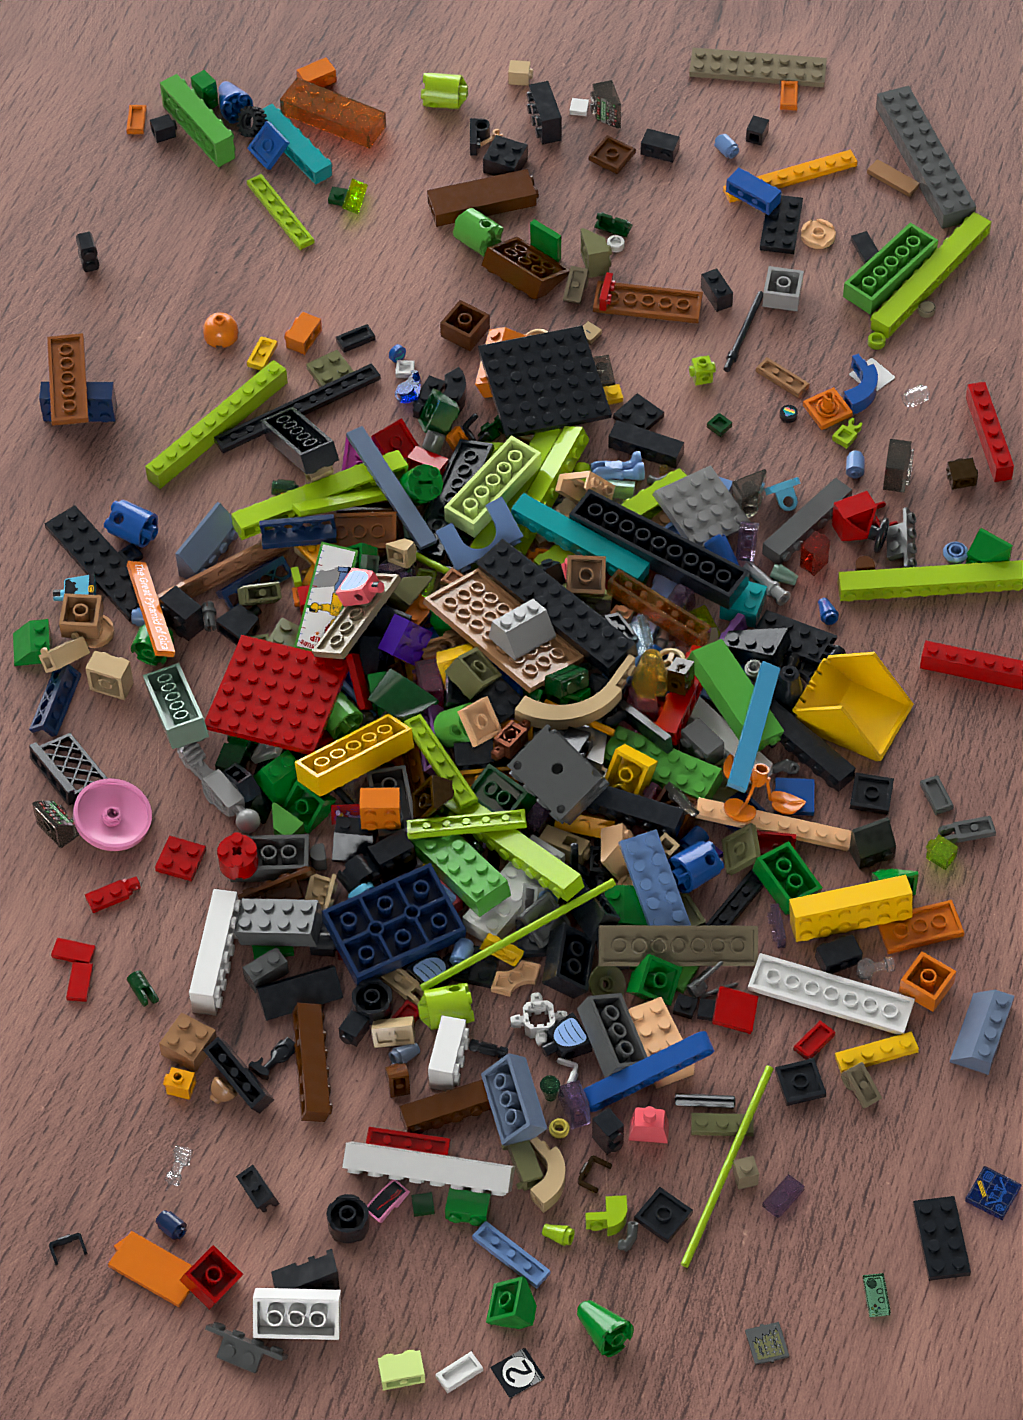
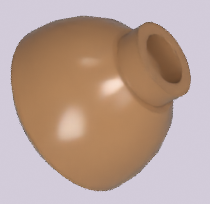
M221 1077L213 1079L210 1099L216 1104L230 1101L237 1096V1091L228 1081Z

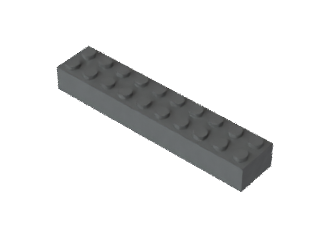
M908 85L878 93L876 110L914 179L920 183L919 188L941 228L944 229L962 224L966 217H970L973 212H976V205L911 88Z

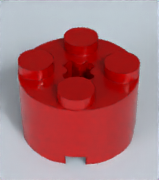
M235 832L220 842L217 848V856L220 870L225 877L231 880H236V878L244 880L251 877L257 871V847L250 837Z

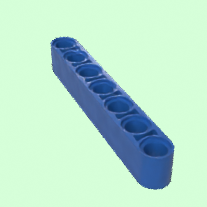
M707 1032L695 1033L584 1088L583 1091L587 1098L589 1112L598 1111L713 1054L714 1048Z

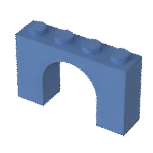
M503 497L485 505L496 527L495 539L489 546L482 549L468 547L461 540L453 523L436 531V535L455 570L461 571V573L470 570V565L476 563L502 539L512 546L521 543L520 539L523 538V535Z

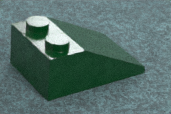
M490 763L471 785V789L478 798V803L491 812L525 809V816H527L537 803L536 798L532 794L528 793L521 785Z

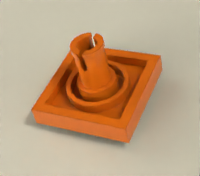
M834 387L803 401V407L821 430L853 416V411Z

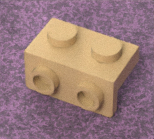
M318 874L310 876L304 900H318L323 910L331 907L334 901L331 898V894H335L338 882H335L336 874H332L331 878Z

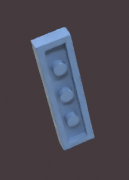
M487 1221L472 1235L474 1241L519 1276H524L527 1282L536 1289L550 1275V1270Z

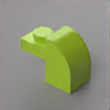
M626 1195L605 1196L606 1212L585 1213L586 1229L599 1231L607 1228V1236L620 1232L627 1221Z

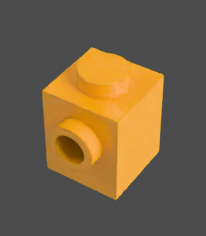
M171 1067L169 1074L165 1075L163 1081L168 1095L188 1100L191 1099L197 1083L194 1072Z

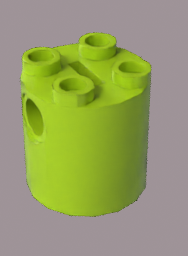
M423 74V83H425V89L421 90L423 106L460 109L461 105L467 100L468 85L462 75Z
M467 983L423 990V996L417 1004L420 1020L430 1030L439 1028L442 1016L464 1019L466 1024L475 1022L474 1012L471 1009L472 997Z

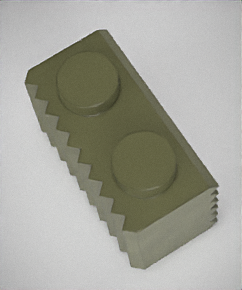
M279 581L246 585L237 589L239 604L243 607L258 604L264 605L265 603L271 604L282 598Z

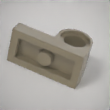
M571 266L563 301L581 304L584 289L587 288L590 273L588 269Z
M863 1062L841 1073L844 1085L848 1090L854 1091L862 1108H866L882 1099Z

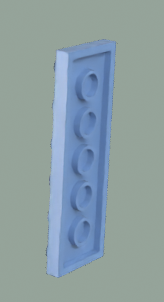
M657 829L619 841L618 844L647 925H691Z

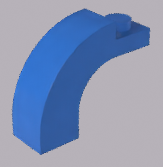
M859 353L852 356L851 368L861 383L852 389L844 391L843 398L853 411V415L865 410L873 402L877 393L878 373L875 365L871 364L868 366L866 360L862 359Z

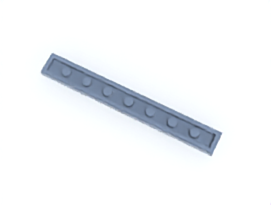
M360 426L347 432L346 437L394 511L397 512L399 519L418 548L422 550L435 544L437 539L364 427Z

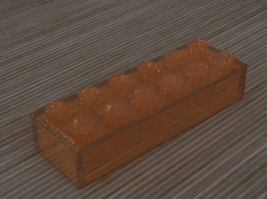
M298 77L280 98V107L283 115L369 149L386 128V112Z

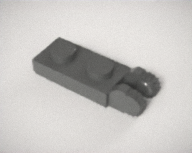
M991 816L953 822V824L938 828L940 835H948L954 832L953 835L941 838L942 845H952L956 842L996 836Z

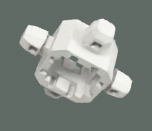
M539 992L532 993L531 1002H527L523 1006V1016L519 1014L510 1017L511 1027L521 1028V1026H524L525 1035L529 1038H535L536 1044L542 1046L547 1043V1031L555 1023L565 1018L567 1012L557 1011L554 1013V1007L548 1000L543 1001L542 995ZM541 1012H545V1015L548 1014L549 1023H547V1026L538 1024L537 1027H534L533 1024H530L529 1016H531V1013L538 1015Z

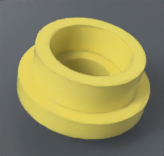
M557 1118L550 1123L549 1132L553 1137L561 1139L569 1134L570 1126L564 1119ZM557 1128H562L563 1130H562V1131H557L556 1129H557Z

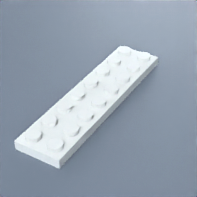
M762 953L759 954L748 985L749 991L897 1035L905 1033L915 1002L914 998Z

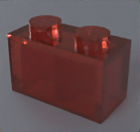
M815 531L802 543L800 567L813 576L828 563L830 540L827 536Z

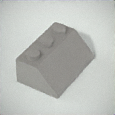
M531 599L493 620L488 638L511 658L516 660L555 638L556 633L547 610L537 601Z

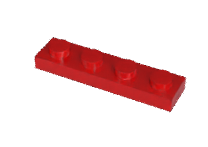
M370 1126L366 1139V1144L445 1156L449 1154L451 1142L450 1138Z

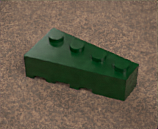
M228 735V743L224 742L215 763V769H219L222 772L236 762L244 769H247V763L251 761L254 749L259 743Z

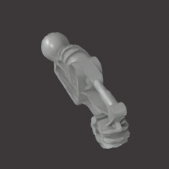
M193 742L177 749L179 758L184 766L201 780L203 793L208 802L214 804L221 813L228 817L236 815V826L243 833L255 832L260 825L258 813L253 809H245L244 797L219 769L215 771L208 767L203 761L206 759V754L197 742Z

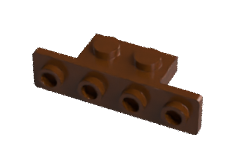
M303 866L298 868L295 873L280 875L277 880L264 881L259 887L246 888L238 895V898L241 901L242 898L253 899L261 896V899L303 900L304 897L298 881L315 875L316 872L311 867Z

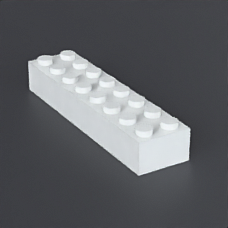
M353 1141L346 1143L342 1167L347 1168V1172L353 1174H360L363 1171L368 1172V1176L380 1177L386 1174L389 1175L388 1179L401 1180L406 1177L412 1183L421 1184L425 1180L430 1181L432 1186L442 1187L445 1184H451L450 1188L463 1190L465 1187H471L472 1192L478 1193L491 1190L492 1195L504 1196L512 1191L515 1166Z

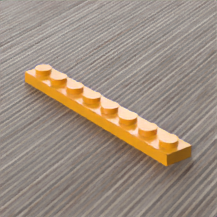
M850 149L757 176V178L779 189L855 167L858 161ZM726 185L723 186V192L729 203L740 200L726 192Z

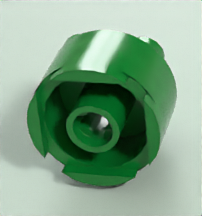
M142 625L131 645V652H135L137 659L146 664L157 666V663L165 664L168 657L155 655L146 625ZM168 629L172 643L174 645L173 632L170 629Z

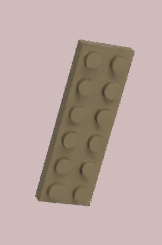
M375 573L379 581L384 583V591L376 593L368 604L344 607L313 648V655L315 657L344 659L401 582L400 576L398 574Z

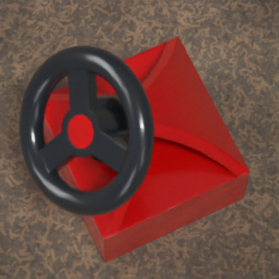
M868 491L834 502L832 526L840 540L856 541L868 538L875 541V553H879L884 545L890 520L885 517L880 527L875 526L877 505Z

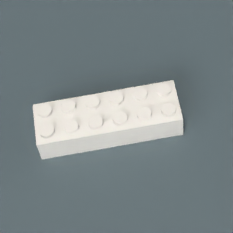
M535 835L529 838L565 863L564 853ZM509 862L500 872L508 880L511 896L481 917L472 909H469L462 917L466 932L482 942L488 933L496 935L500 939L508 935L516 925L515 920L520 919L523 883L539 884L536 879L529 878L522 869H516L512 862Z
M213 889L189 990L193 1013L216 1016L218 1008L221 1009L223 997L221 993L226 990L227 979H225L226 973L229 974L231 962H229V958L234 955L235 945L233 941L237 939L234 931L241 906V900H238L237 892Z

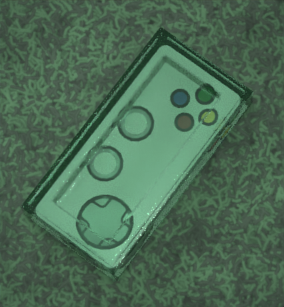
M884 1273L863 1275L862 1280L869 1317L890 1315L891 1310Z

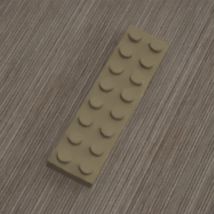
M692 47L689 77L781 84V81H798L799 86L824 87L827 58Z
M599 925V966H638L647 954L678 966H716L720 961L723 962L722 966H755L758 960V926Z

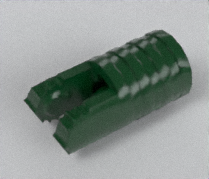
M141 970L135 971L127 977L128 984L143 1007L148 1005V998L153 1004L159 1002L157 994Z

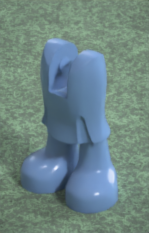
M640 451L633 452L631 460L626 462L619 460L596 461L590 465L591 471L605 480L632 479L641 481L645 478L644 464Z

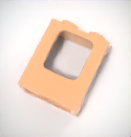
M591 471L559 474L555 491L578 504L589 489L612 500L615 485Z

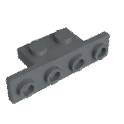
M907 507L903 508V522L890 526L887 533V558L893 561L904 557V568L917 567L915 553H917L915 538L917 537L915 530L916 516Z
M214 1322V1324H208L205 1327V1330L223 1337L217 1358L250 1372H258L264 1354L280 1361L288 1358V1355L283 1353L284 1350L277 1346L268 1347L264 1345L263 1340L258 1338H252L251 1340L245 1337V1333L233 1330L232 1332L225 1329L226 1325Z

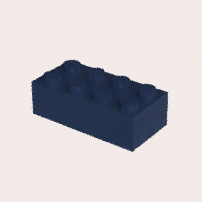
M41 382L39 401L43 421L51 422L49 382ZM87 382L89 422H115L117 401L114 383Z

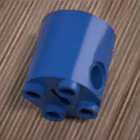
M126 500L114 501L111 506L110 516L104 522V528L107 529L108 533L140 548L147 546L151 540H154L159 530L157 527L158 516L155 513Z
M698 841L668 859L678 890L682 893H690L719 875L721 870L724 869V863L719 858L711 841Z

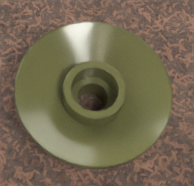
M597 966L590 975L589 988L593 996L621 993L623 996L626 981L618 967Z

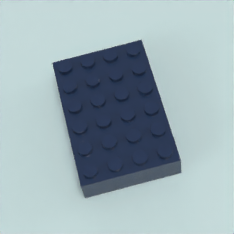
M431 863L322 910V921L356 987L364 979L379 978L417 961L431 952H437L455 944L460 938L466 937V928Z

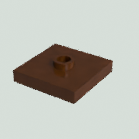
M607 135L588 156V161L618 174L635 155L636 149Z

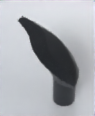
M488 848V862L499 872L500 859L498 852L495 850L491 851Z

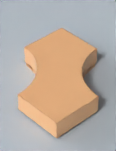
M521 960L518 966L510 971L496 972L491 992L510 997L512 992L522 985H535L541 965Z

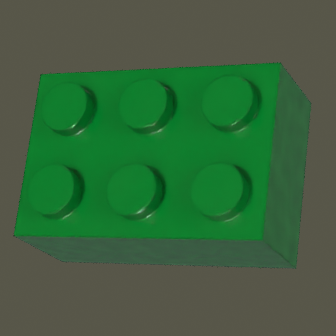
M789 841L758 857L752 868L785 915L790 914L789 899L817 894L823 888Z

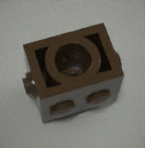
M973 457L966 459L958 458L947 463L946 476L951 490L977 485L978 469H976Z
M676 657L667 669V691L685 696L694 684V661Z

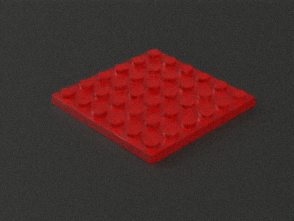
M241 635L206 716L205 724L207 730L309 755L318 748L349 671L348 663L345 659L315 657L312 651Z

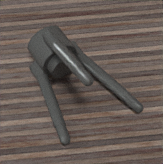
M720 961L713 968L709 966L686 986L693 998L705 999L708 996L717 994L718 988L706 992L705 990L708 987L704 981L721 967L723 962ZM738 983L729 984L724 987L733 988L738 986Z

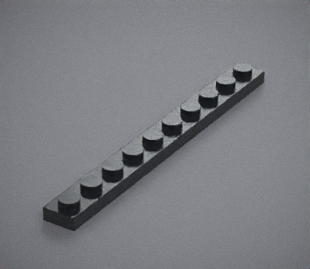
M372 363L215 436L214 442L224 454L264 435L261 420L291 407L297 409L301 414L307 415L381 380V375Z

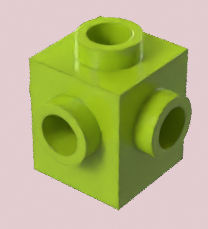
M709 355L692 358L689 374L693 377L695 386L713 383V373L716 372L715 363L711 362Z

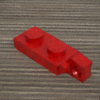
M136 876L127 880L126 878L118 880L84 895L92 913H96L129 899L133 891L141 887Z

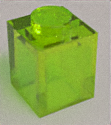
M938 834L934 840L931 839L926 845V858L946 870L957 857L958 846Z

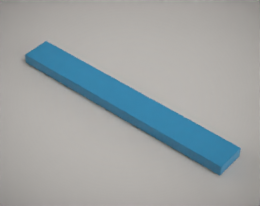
M762 661L760 664L727 782L728 787L743 793L748 788L780 671L779 667Z

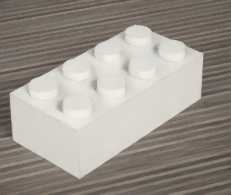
M255 1288L253 1295V1338L339 1340L341 1331V1290Z

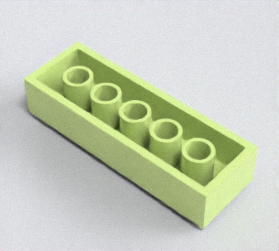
M510 436L445 505V521L453 523L455 527L475 538L492 520L485 505L500 497H503L507 504L541 467V452Z

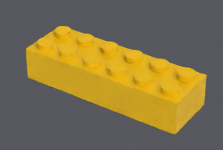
M387 714L295 761L297 780L318 796L326 795L332 790L413 749L412 728L392 715Z
M902 875L789 899L790 925L795 941H808L813 938L827 937L832 934L846 933L851 930L865 929L870 926L884 925L889 922L912 918V890L907 876Z

